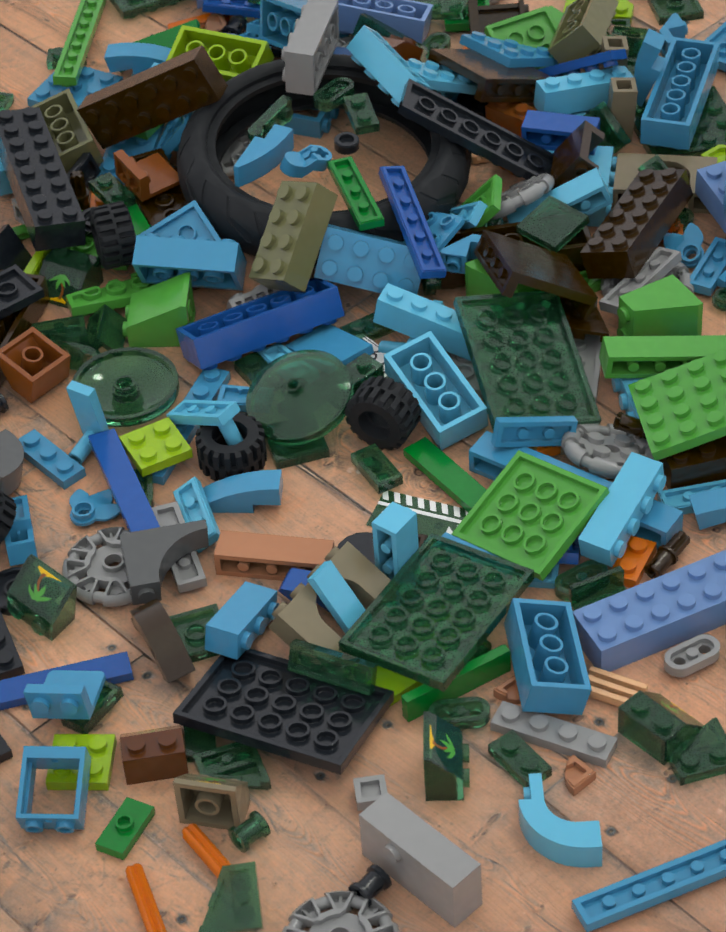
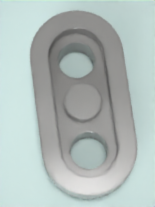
M697 635L669 649L664 656V668L668 674L674 677L689 676L715 663L719 659L720 643L711 635Z

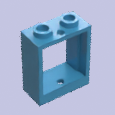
M312 109L320 111L316 118L290 112L267 120V130H271L274 124L293 128V134L320 139L323 133L330 131L331 120L337 119L339 109Z
M23 747L15 816L22 829L32 833L42 832L43 829H55L60 833H73L75 829L84 830L91 768V756L86 747ZM36 769L78 770L74 814H31Z

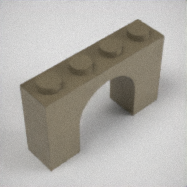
M602 36L600 53L609 50L626 49L627 59L619 60L617 66H626L627 68L629 47L626 36ZM600 65V66H599L600 70H601V69H607V68H604V65ZM635 77L610 78L608 103L606 107L602 108L608 140H632L638 95Z
M618 153L613 186V207L640 171L644 169L664 170L675 168L686 169L693 193L692 198L689 200L688 213L711 214L695 193L697 169L717 164V157Z
M348 541L341 549L335 546L324 558L326 561H332L373 619L400 590L391 579ZM319 564L309 573L307 578L320 567ZM300 583L289 595L292 601L289 604L283 601L274 610L272 615L275 619L269 625V628L314 668L326 671L349 644L330 628L319 615L316 606L317 594L309 583L306 586Z

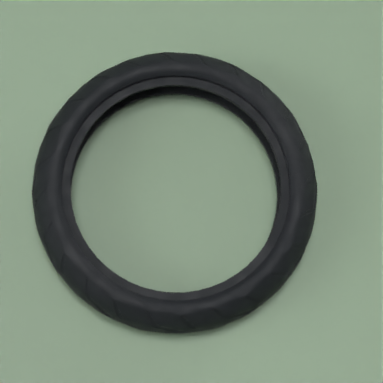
M333 54L315 96L286 92V82L282 81L285 62L281 59L253 67L227 81L228 87L221 99L195 110L188 120L180 140L177 154V171L180 187L186 202L189 204L196 200L220 239H232L239 243L244 253L256 256L273 205L259 200L235 186L224 173L220 162L230 145L238 137L265 120L305 109L337 108L372 114L401 127L414 137L428 157L422 171L411 182L426 221L429 219L428 214L430 212L450 214L451 208L457 207L468 183L471 152L457 143H451L447 138L435 132L428 131L424 126L404 118L401 114L397 113L399 107L391 101L393 97L378 88L379 82L368 77L364 73L366 68L355 63L351 59L352 55ZM388 197L376 202L384 217V226L360 232L403 242L404 237ZM349 209L332 212L328 224L359 231ZM318 253V256H317V259H316V261H315V264H314V267H313V268H316V266H317V261H318L319 253Z

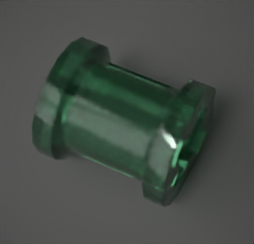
M257 811L250 813L249 819L238 827L232 826L228 829L231 841L243 853L250 849L249 845L257 839L271 834L268 823Z

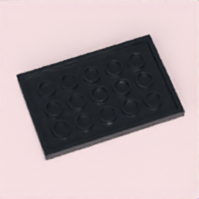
M249 649L245 650L237 660L220 655L173 712V723L341 775L394 701V691Z

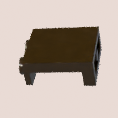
M468 0L470 34H472V31L485 34V26L529 12V6L524 4V0H518V3L485 6H478L477 0Z
M585 120L555 149L550 174L555 180L552 189L596 167L599 170V166L590 161L588 156L604 140L605 133Z

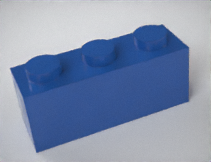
M527 110L521 126V137L545 150L555 151L585 120L600 130V118ZM596 148L589 155H594Z

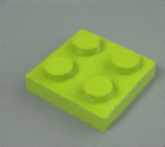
M169 417L119 436L126 454L142 477L193 457L192 448Z
M54 734L52 746L87 748L91 756L88 790L109 791L117 744L115 734ZM48 769L45 781L47 790H76L78 770Z

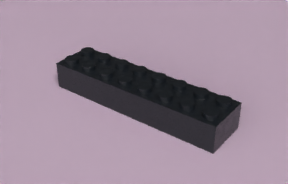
M26 107L17 110H1L0 160L35 252L85 245L86 220L40 108Z

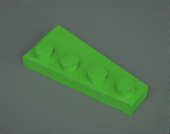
M135 272L131 274V279L119 281L114 279L108 281L106 287L103 288L92 286L66 295V303L72 317L87 316L90 313L101 311L110 312L130 304L132 293L155 284L142 283Z

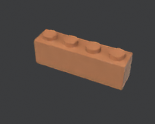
M221 530L213 554L216 575L283 581L291 568L312 571L318 564L321 566L326 561L324 558L335 547L334 540Z

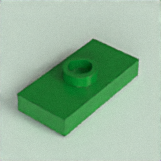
M126 797L96 841V850L125 860L155 815L154 806Z

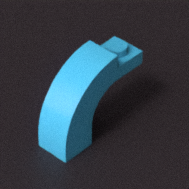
M541 773L529 774V787H523V799L518 800L519 824L528 843L542 856L562 865L571 867H602V839L599 820L573 822L557 817L546 806Z

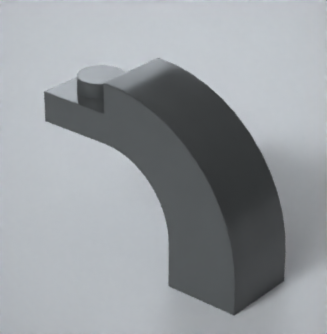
M5 429L0 432V490L9 496L21 483L24 449L19 439Z

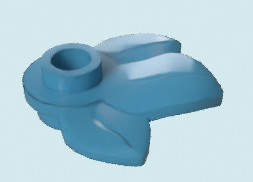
M693 223L687 225L683 235L666 233L663 237L665 248L681 251V262L687 268H695L705 254L701 247L704 240L703 233ZM691 254H696V257L693 259H688Z
M78 489L69 499V504L72 508L70 519L77 526H89L95 521L112 520L121 513L117 504H113L110 489L90 496L84 490Z

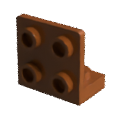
M122 149L113 153L116 176L141 202L180 185L178 172L159 153L152 154L137 162Z

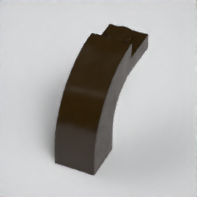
M157 598L130 611L133 617L131 621L135 629L143 636L167 683L196 670L174 624Z

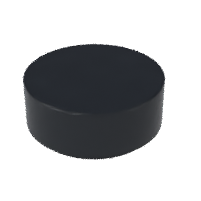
M352 132L339 133L334 138V148L343 155L353 154L359 149V137Z

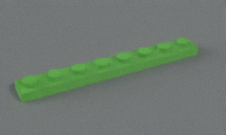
M107 0L80 1L53 74V85H61L63 87L77 86Z

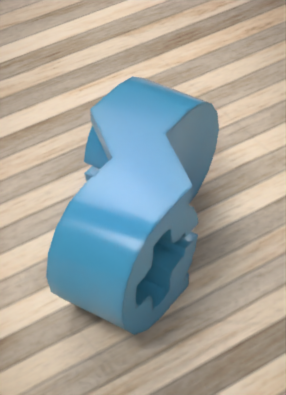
M309 145L299 152L288 151L285 153L280 164V170L285 175L294 178H302L312 171H325L327 161H331L332 154L327 148L319 145Z

